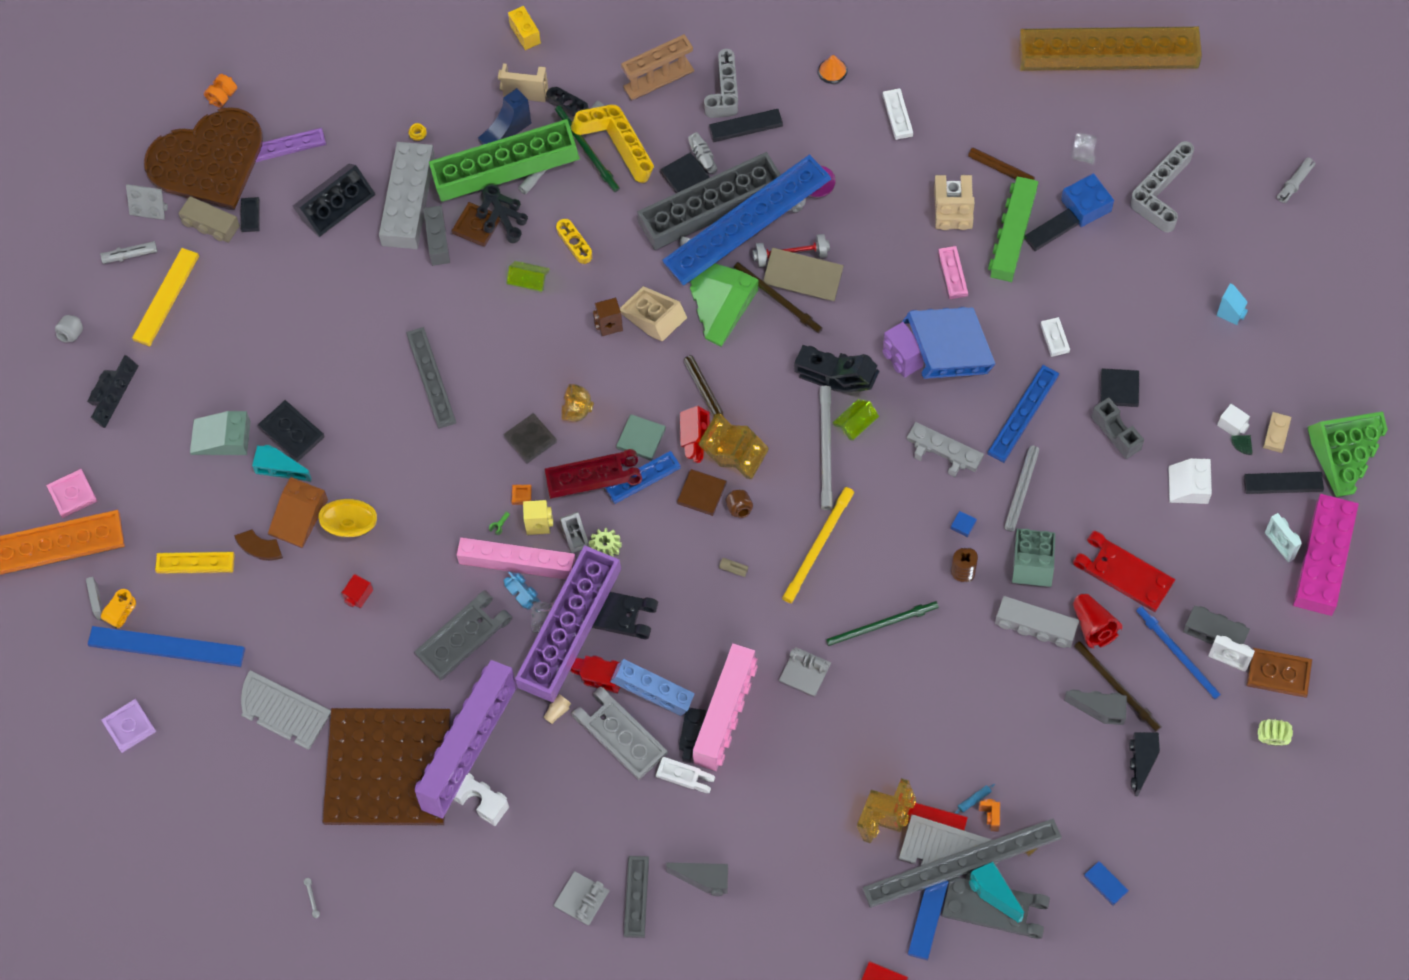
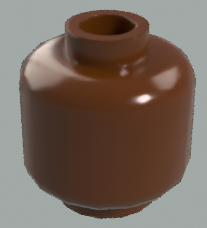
M741 489L733 490L726 498V505L732 516L745 518L751 513L753 502L747 491Z

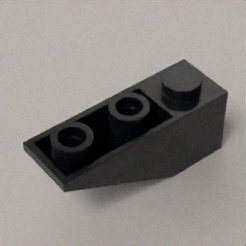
M1134 732L1133 738L1129 739V751H1133V758H1130V770H1134V777H1131V790H1135V796L1139 795L1160 753L1158 732Z

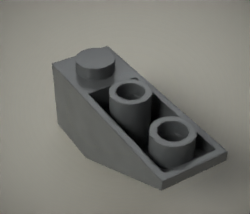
M1075 689L1066 691L1064 701L1103 724L1124 725L1127 696H1123L1120 693L1102 694L1099 691L1085 693Z

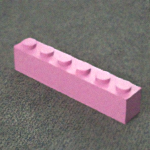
M461 537L457 551V559L461 565L567 580L576 562L575 554Z

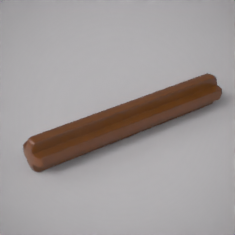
M974 147L969 151L968 156L1011 178L1017 179L1018 176L1035 180L1034 176Z

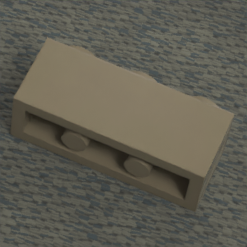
M193 197L188 198L179 212L181 222L186 227L196 228L202 234L212 235L218 241L223 240L229 243L240 226L236 216Z

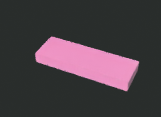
M957 246L938 249L949 298L967 297L968 290Z

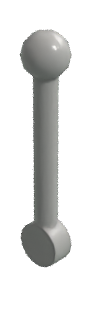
M305 878L303 882L308 889L313 909L312 916L318 918L320 912L316 908L311 888L312 880Z

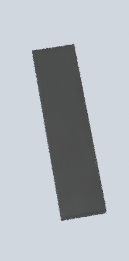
M649 856L628 857L624 937L645 938Z

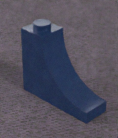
M518 88L503 97L502 108L496 120L478 137L481 145L516 135L532 124L528 99Z

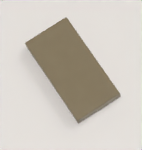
M772 247L764 282L778 288L835 302L844 265Z

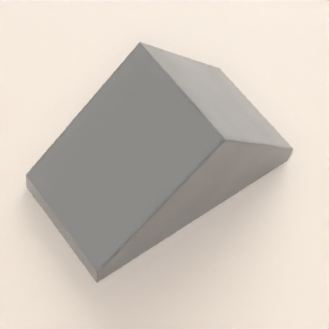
M579 512L561 517V528L571 553L582 550L584 545L590 547Z

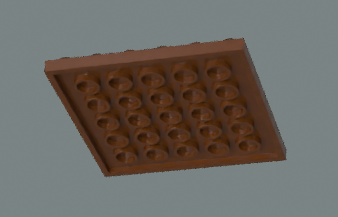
M331 708L323 824L444 825L445 815L442 819L421 810L415 793V786L425 775L427 765L432 763L436 749L443 744L446 732L450 731L451 710L434 708Z

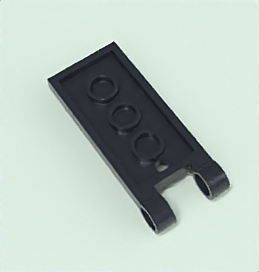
M610 592L592 628L645 640L649 639L651 628L644 624L636 625L639 610L655 613L659 602L649 597L643 599Z

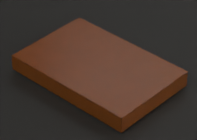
M1258 648L1252 649L1255 652L1250 661L1247 680L1248 687L1307 698L1312 659Z

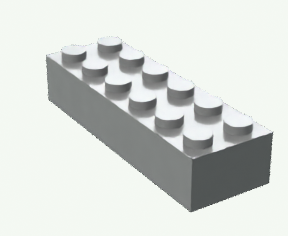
M397 142L379 232L382 246L418 249L424 219V208H426L432 176L429 161L435 160L433 145Z

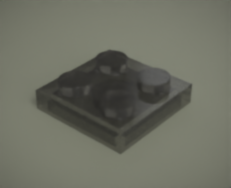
M534 413L503 434L506 441L526 464L557 443V439Z

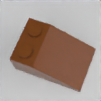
M290 477L281 494L268 535L303 548L319 518L320 510L328 501L325 490Z

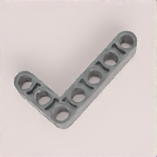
M1188 141L1179 143L1132 193L1131 208L1164 232L1174 230L1178 215L1175 210L1159 200L1157 196L1190 163L1194 146Z

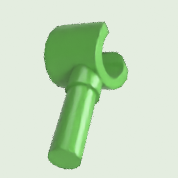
M506 512L498 523H491L489 530L492 532L495 527H498L495 534L500 535L502 533L501 527L510 514Z

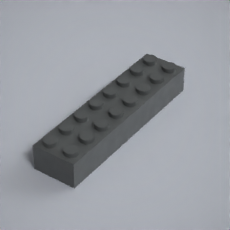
M762 153L637 211L638 223L654 250H657L681 239V236L685 237L713 224L781 174L768 153Z

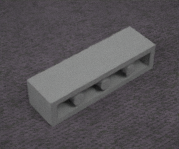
M1003 596L995 624L1003 629L1016 630L1021 635L1034 636L1043 642L1050 641L1059 647L1071 648L1079 620Z

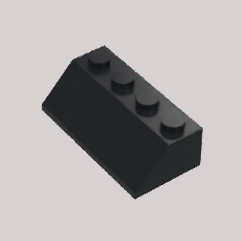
M347 164L295 203L293 208L302 221L320 237L376 194L357 165Z

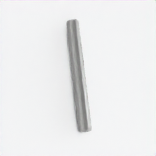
M1033 445L1029 447L1005 523V529L1008 531L1015 530L1038 457L1039 448Z

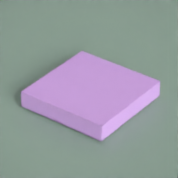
M136 699L101 720L121 753L156 732Z

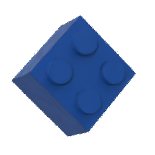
M1094 173L1064 188L1061 198L1065 207L1069 208L1080 221V227L1112 212L1114 199Z

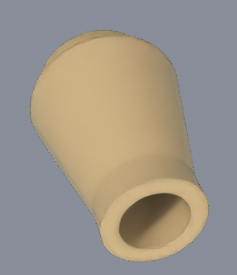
M558 694L554 702H551L543 718L553 724L570 709L571 703Z

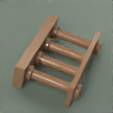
M685 34L621 63V68L628 79L631 80L630 83L623 85L631 101L694 72L693 67L685 57L686 54L693 52V46ZM678 58L677 61H675V62L669 64V62H671V61H673V60H675V59ZM647 73V75L638 79L639 76Z

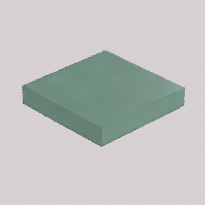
M630 414L616 447L621 451L633 449L637 452V456L652 461L666 426Z

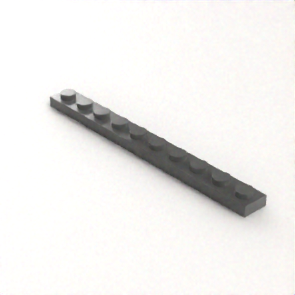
M1053 818L864 886L863 892L869 907L872 908L972 872L991 862L997 863L1060 840L1062 836Z

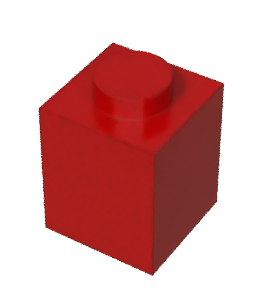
M354 574L341 593L347 605L351 607L356 606L361 609L372 593L373 588L371 582Z

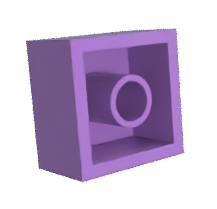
M904 322L884 333L882 352L886 359L892 361L897 373H901L905 378L923 367L924 360L915 336Z

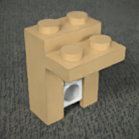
M935 175L936 229H972L975 204L972 194V175H961V181H946V175Z

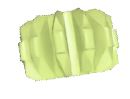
M605 528L604 532H601L598 529L597 535H591L592 540L589 541V546L592 549L614 557L613 554L619 555L622 543L620 542V536L615 535L614 530L608 532V529Z
M1268 719L1261 721L1259 724L1258 739L1262 743L1282 746L1291 742L1293 730L1290 723L1283 720Z

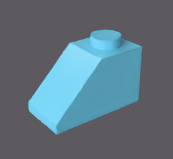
M1231 283L1222 297L1217 316L1237 325L1240 319L1244 320L1248 310L1245 308L1248 301Z

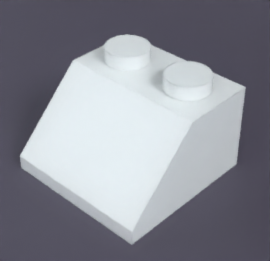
M1191 458L1169 466V502L1209 503L1212 494L1210 459Z

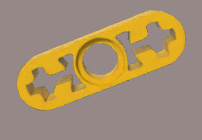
M559 220L556 228L560 238L579 263H589L592 260V250L570 220ZM562 226H564L565 228L568 227V232H569L568 235H567L566 230H565V229H562ZM572 238L579 239V243L575 245L570 244L569 241ZM580 248L582 249L584 254H587V256L581 255Z

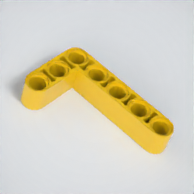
M606 105L581 110L575 114L571 125V130L575 134L583 135L607 130L634 179L640 183H645L649 180L654 165L619 106Z

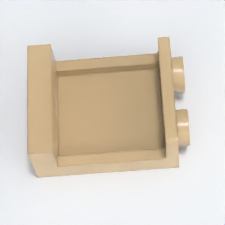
M503 63L502 70L499 69L498 80H501L500 90L503 91V97L518 88L528 100L546 102V92L548 90L546 67H538L537 75L510 73L508 72L507 64Z

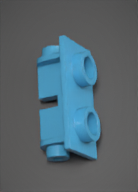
M508 572L511 578H505L504 586L514 596L520 592L516 600L523 608L529 610L533 607L534 601L541 602L537 597L538 593L531 586L528 587L526 585V579L520 573Z

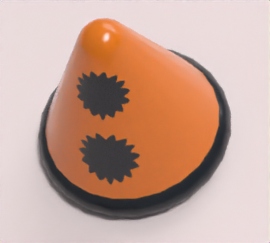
M831 55L822 61L818 67V75L821 80L830 84L843 81L848 72L846 64L835 55Z

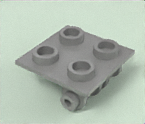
M126 184L130 215L165 220L164 211H167L168 204H165L163 201L162 189Z
M795 647L790 653L791 657L779 681L815 697L831 662Z
M574 871L555 902L554 907L589 926L610 890L604 888L601 882L597 881L595 883Z

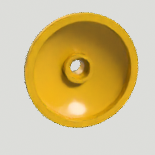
M355 499L332 501L323 506L319 512L321 527L330 534L339 537L361 536L373 529L377 522V513L374 508L363 501Z

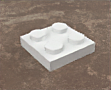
M1217 635L1209 657L1246 672L1255 651L1248 645L1238 644L1226 636Z

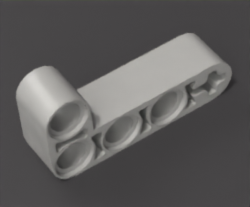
M722 49L718 55L721 94H711L704 99V112L710 118L732 117L738 112L734 52L730 49Z

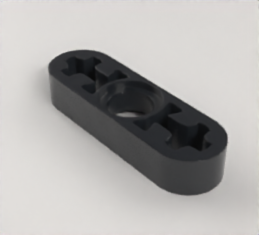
M551 87L546 92L550 104L556 107L560 105L565 112L574 117L578 109H580L579 111L589 109L587 102L559 87ZM568 100H571V101H572L571 104H569V105H564V103H565L566 101H568Z

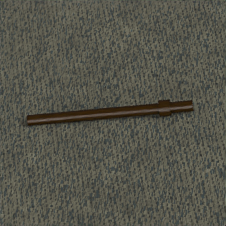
M737 262L734 265L736 270L758 279V287L798 317L802 324L808 325L818 334L822 331L823 328L812 320L813 317L808 313H803L741 263Z
M1080 641L1075 644L1074 647L1118 693L1127 696V702L1139 714L1138 717L1143 722L1146 721L1155 732H1158L1162 726L1152 717V713L1147 708L1144 709Z

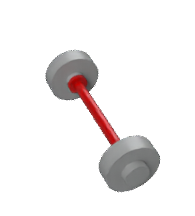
M818 234L813 245L781 250L792 253L814 250V252L818 251L819 258H827V251H830L829 240L825 239L824 234ZM763 242L755 243L756 250H753L754 261L758 262V267L766 266V259L769 258L771 251L764 248Z

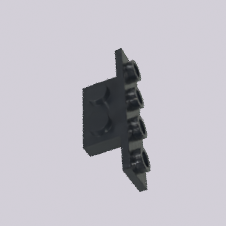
M124 355L116 371H103L87 400L91 405L97 406L91 418L102 428H106L139 367L127 355Z

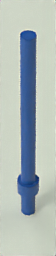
M1143 606L1139 607L1136 612L1144 619L1145 625L1150 630L1153 629L1210 695L1217 699L1221 695L1219 691L1160 627L1159 621L1154 616L1152 617Z

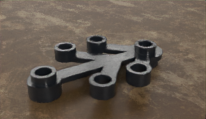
M494 184L487 185L482 192L485 199L476 212L478 218L484 219L487 216L488 207L491 202L494 206L491 216L484 223V231L492 233L499 216L507 231L506 238L508 242H518L522 232L519 228L512 226L508 216L516 219L519 225L527 223L528 216L525 213L517 212L521 205L520 201L501 194L499 187ZM500 201L508 204L509 208L501 205Z

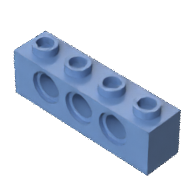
M625 659L617 664L610 681L679 716L688 711L695 694Z

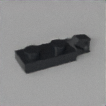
M689 707L685 713L679 742V750L683 751V762L691 763L693 749L704 722L706 710Z

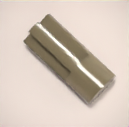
M722 558L719 566L722 570L746 577L749 567L726 558Z

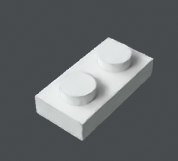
M1059 317L1041 321L1040 326L1051 357L1069 353L1070 348Z

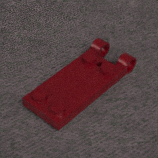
M627 449L620 453L545 468L550 499L627 482L630 485L639 484L642 481L641 471L636 467H632L638 463L637 452L633 449ZM622 464H624V465L627 466V467H632V468H629L628 470L623 471V469H622Z

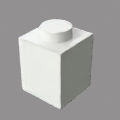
M1230 404L1221 415L1217 426L1237 438L1240 433L1244 434L1249 428L1248 421L1250 416Z

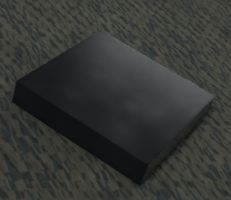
M691 152L660 169L661 174L676 193L710 178Z
M1102 368L1100 403L1110 398L1116 406L1138 407L1139 371Z

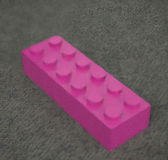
M1320 494L1315 505L1293 606L1329 616L1333 615L1337 607L1359 503Z

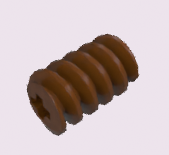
M960 548L954 553L951 575L955 580L971 582L974 579L978 561L977 552L971 548Z

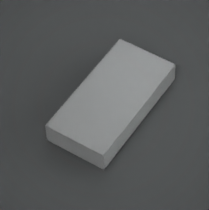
M94 577L86 578L92 611L96 619L101 620L103 607L98 584Z

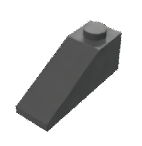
M666 862L667 873L706 893H711L712 896L728 894V864Z

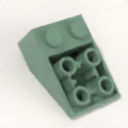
M1017 528L1012 583L1052 586L1055 559L1054 532Z

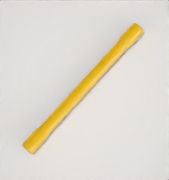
M844 487L834 509L796 576L782 596L785 602L793 603L800 590V586L843 510L854 495L852 489Z

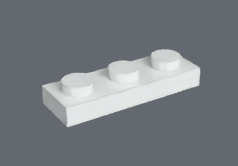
M901 89L884 91L883 99L895 140L913 137V130Z

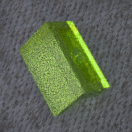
M514 261L509 266L507 284L543 291L545 278L550 268Z
M858 399L833 421V424L836 427L842 428L850 440H854L879 415L871 402Z

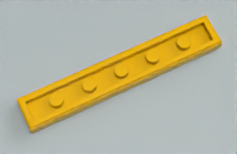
M181 248L134 333L133 341L151 346L199 258L198 253Z

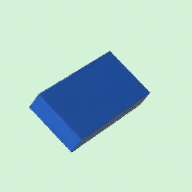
M1100 861L1084 875L1113 906L1129 891Z

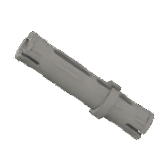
M1305 158L1291 179L1285 182V187L1277 195L1278 199L1281 197L1280 202L1287 203L1292 194L1298 191L1301 182L1315 166V161L1311 164L1313 159Z
M153 241L122 249L118 247L116 250L100 253L102 263L106 264L115 261L123 262L124 259L157 253L158 251L156 243Z

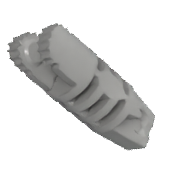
M697 132L693 133L688 137V140L699 164L703 165L708 173H717V166L713 160L714 156L707 143Z

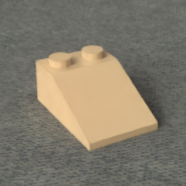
M644 286L620 308L623 316L649 336L660 341L665 340L687 319L680 301Z

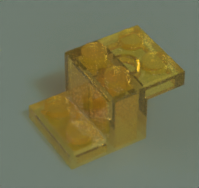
M715 414L698 444L720 467L737 468L746 479H753L769 450L765 443L748 426L731 425L722 414Z
M901 778L894 796L875 790L870 791L857 824L864 842L872 843L873 838H876L878 835L879 826L901 832L903 826L907 825L909 810L914 807L916 797L909 780Z

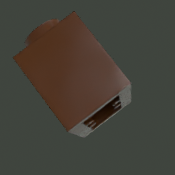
M617 298L595 303L593 316L596 331L600 330L601 336L623 331L622 315Z

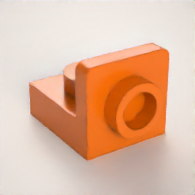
M994 799L980 801L979 811L987 812V824L991 825V831L999 832L1000 802H996Z

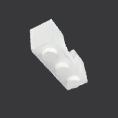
M470 773L466 775L454 798L461 805L470 797L477 796L481 798V804L476 809L477 813L481 818L494 826L497 825L509 808L505 795L500 792L494 793L486 783L475 781Z

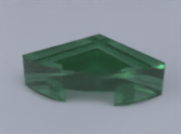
M1251 435L1231 436L1232 445L1237 451L1246 455H1252Z

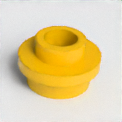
M420 123L413 124L409 129V136L415 141H420L427 135L426 128Z

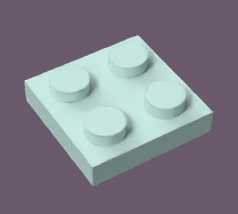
M1277 513L1271 517L1265 534L1289 563L1295 559L1302 543L1300 537L1289 528L1286 519L1281 518Z

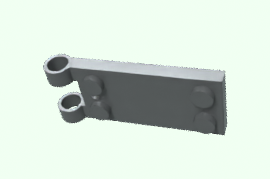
M486 590L482 591L473 601L414 651L415 655L440 680H443L500 628H504L511 622L513 617L506 610L498 613L493 620L482 610L493 600V597Z
M955 877L950 879L942 917L1024 935L1034 939H1042L1044 927L1034 923L1027 924L1026 921L1029 906L1046 910L1049 907L1050 897L1043 894H1030L1010 889L1025 912L1022 922L1018 923L981 899L977 892L971 889L968 879Z

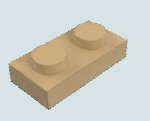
M1272 413L1263 448L1282 453L1291 421L1290 416Z

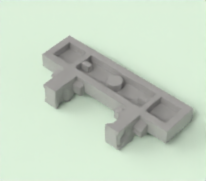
M915 422L907 436V441L914 443V447L917 448L914 453L915 459L921 461L922 455L926 451L946 458L949 462L953 463L948 471V474L956 477L960 468L963 470L967 468L976 472L984 457L983 453Z

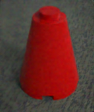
M1080 594L1075 598L1073 607L1087 645L1090 648H1095L1094 646L1099 645L1101 648L1113 642L1119 636L1117 633L1119 628L1122 631L1121 622L1089 594Z

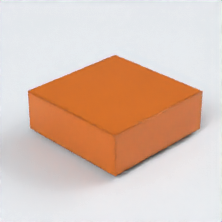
M512 485V505H523V501H532V485Z

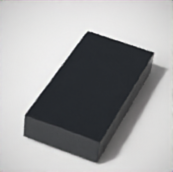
M259 197L241 198V232L260 231Z

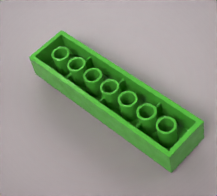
M566 119L429 161L437 192L441 202L482 190L490 184L498 185L570 163L580 158L568 120Z

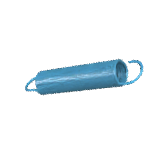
M984 786L959 804V811L957 813L960 810L964 813L992 792L991 786Z

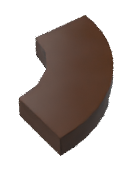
M253 529L234 535L240 548L248 555L268 561L283 558L277 539H261L255 534Z

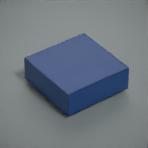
M959 511L951 525V530L968 537L977 519Z

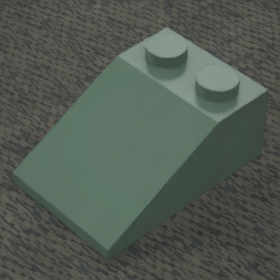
M226 411L194 419L190 454L247 455L251 422L247 411Z

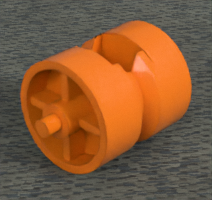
M219 74L214 79L213 85H209L205 90L204 96L210 105L213 104L216 107L222 108L228 101V96L231 97L237 90V85L232 80V77Z

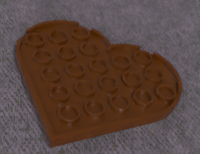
M228 107L217 109V112L210 115L206 114L197 122L193 130H171L172 133L166 134L163 137L160 135L151 143L145 154L144 168L149 180L155 187L167 193L187 198L193 197L203 202L235 210L261 151L263 133L259 123L252 114L239 108Z

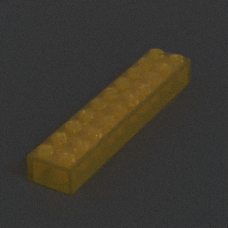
M1199 26L1020 29L1019 35L1020 71L1199 68L1202 58Z

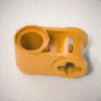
M127 589L118 590L109 604L103 609L101 619L116 628H121L136 606V600Z

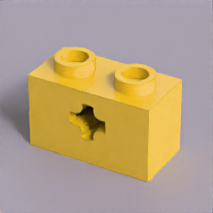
M524 6L508 12L509 24L525 50L541 44L539 30Z

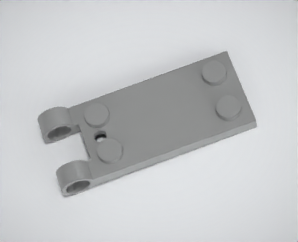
M599 687L593 693L597 701L603 705L597 712L590 717L578 706L571 714L579 724L583 725L616 759L640 780L662 760V757L668 754V751L612 698L604 688ZM601 716H606V719L602 720Z

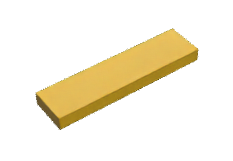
M234 552L157 553L155 571L156 573L233 572L235 554Z

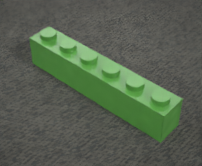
M1017 176L1016 182L1011 184L1009 193L1012 194V197L1007 198L1005 208L1008 211L1003 213L1001 224H1004L1003 229L999 228L997 239H1000L999 244L995 243L993 249L995 259L990 260L988 270H991V278L1008 282L1013 281L1039 181Z

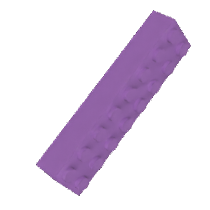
M584 545L515 678L517 688L552 703L554 702L621 571L620 559Z
M490 660L488 666L483 668L480 680L473 685L472 693L469 698L465 699L462 711L454 718L453 726L450 731L446 732L443 744L436 749L432 763L427 765L425 775L415 786V793L421 810L443 819L466 775L471 770L517 689L511 667Z

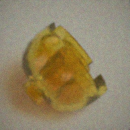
M569 384L564 395L565 406L562 405L561 418L570 422H578L583 420L588 412H592L594 402L591 401V395L584 387L577 384Z

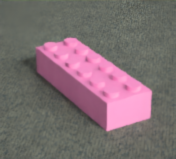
M732 643L693 749L695 765L716 772L718 766L723 765L725 747L729 748L732 740L731 732L736 729L738 724V712H742L745 701H743L744 696L749 694L751 688V676L755 677L758 666L756 664L758 658H755V650Z

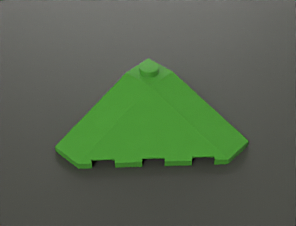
M714 263L691 280L692 286L690 290L693 300L697 301V313L700 323L703 322L705 331H703L705 339L722 347L758 292V279L742 271Z
M1383 411L1322 421L1307 427L1312 447L1336 497L1352 495L1357 490L1355 484L1358 478H1363L1368 468L1366 463L1369 457H1374L1379 447L1377 442L1380 436H1385L1388 430Z

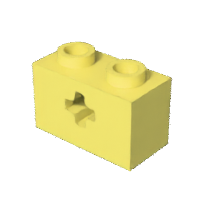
M523 501L524 523L527 535L550 534V527L553 526V515L551 507L547 506V501Z

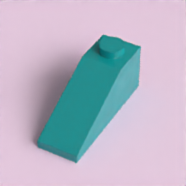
M257 445L252 464L255 474L288 479L292 477L297 480L311 482L312 478L308 469L273 446Z
M994 862L973 870L969 880L971 889L974 892L976 891L981 899L1016 922H1022L1025 912Z

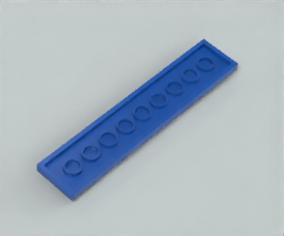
M809 154L662 260L664 265L684 286L831 180L830 175Z

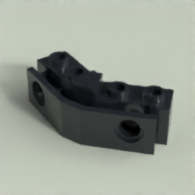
M802 345L794 362V372L800 374V379L819 386H830L831 390L843 393L871 390L880 371L876 369L878 365L866 354L848 357L846 354L840 353L839 357H835L832 353H825L813 346Z

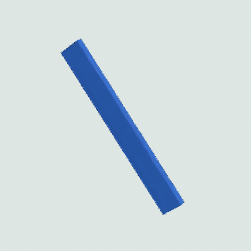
M92 626L88 640L89 647L236 667L242 666L245 647L96 626Z

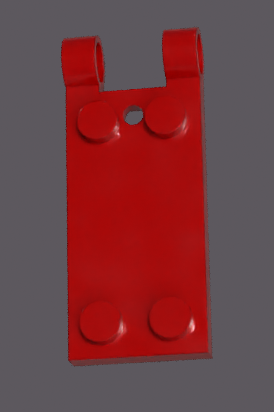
M1092 531L1087 541L1090 545L1101 551L1094 562L1086 555L1078 553L1073 560L1074 566L1151 611L1156 612L1176 579L1110 542L1100 532Z

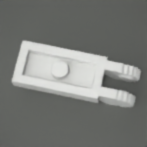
M662 757L656 773L657 778L693 790L695 788L704 793H710L711 788L698 783V778L708 782H714L715 776L666 757Z

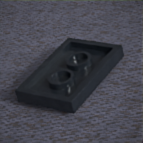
M286 400L258 424V427L297 462L325 438L324 433Z

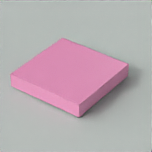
M82 469L46 485L62 518L97 502Z

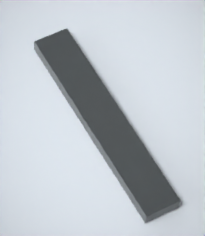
M424 327L406 332L438 429L456 424V419Z

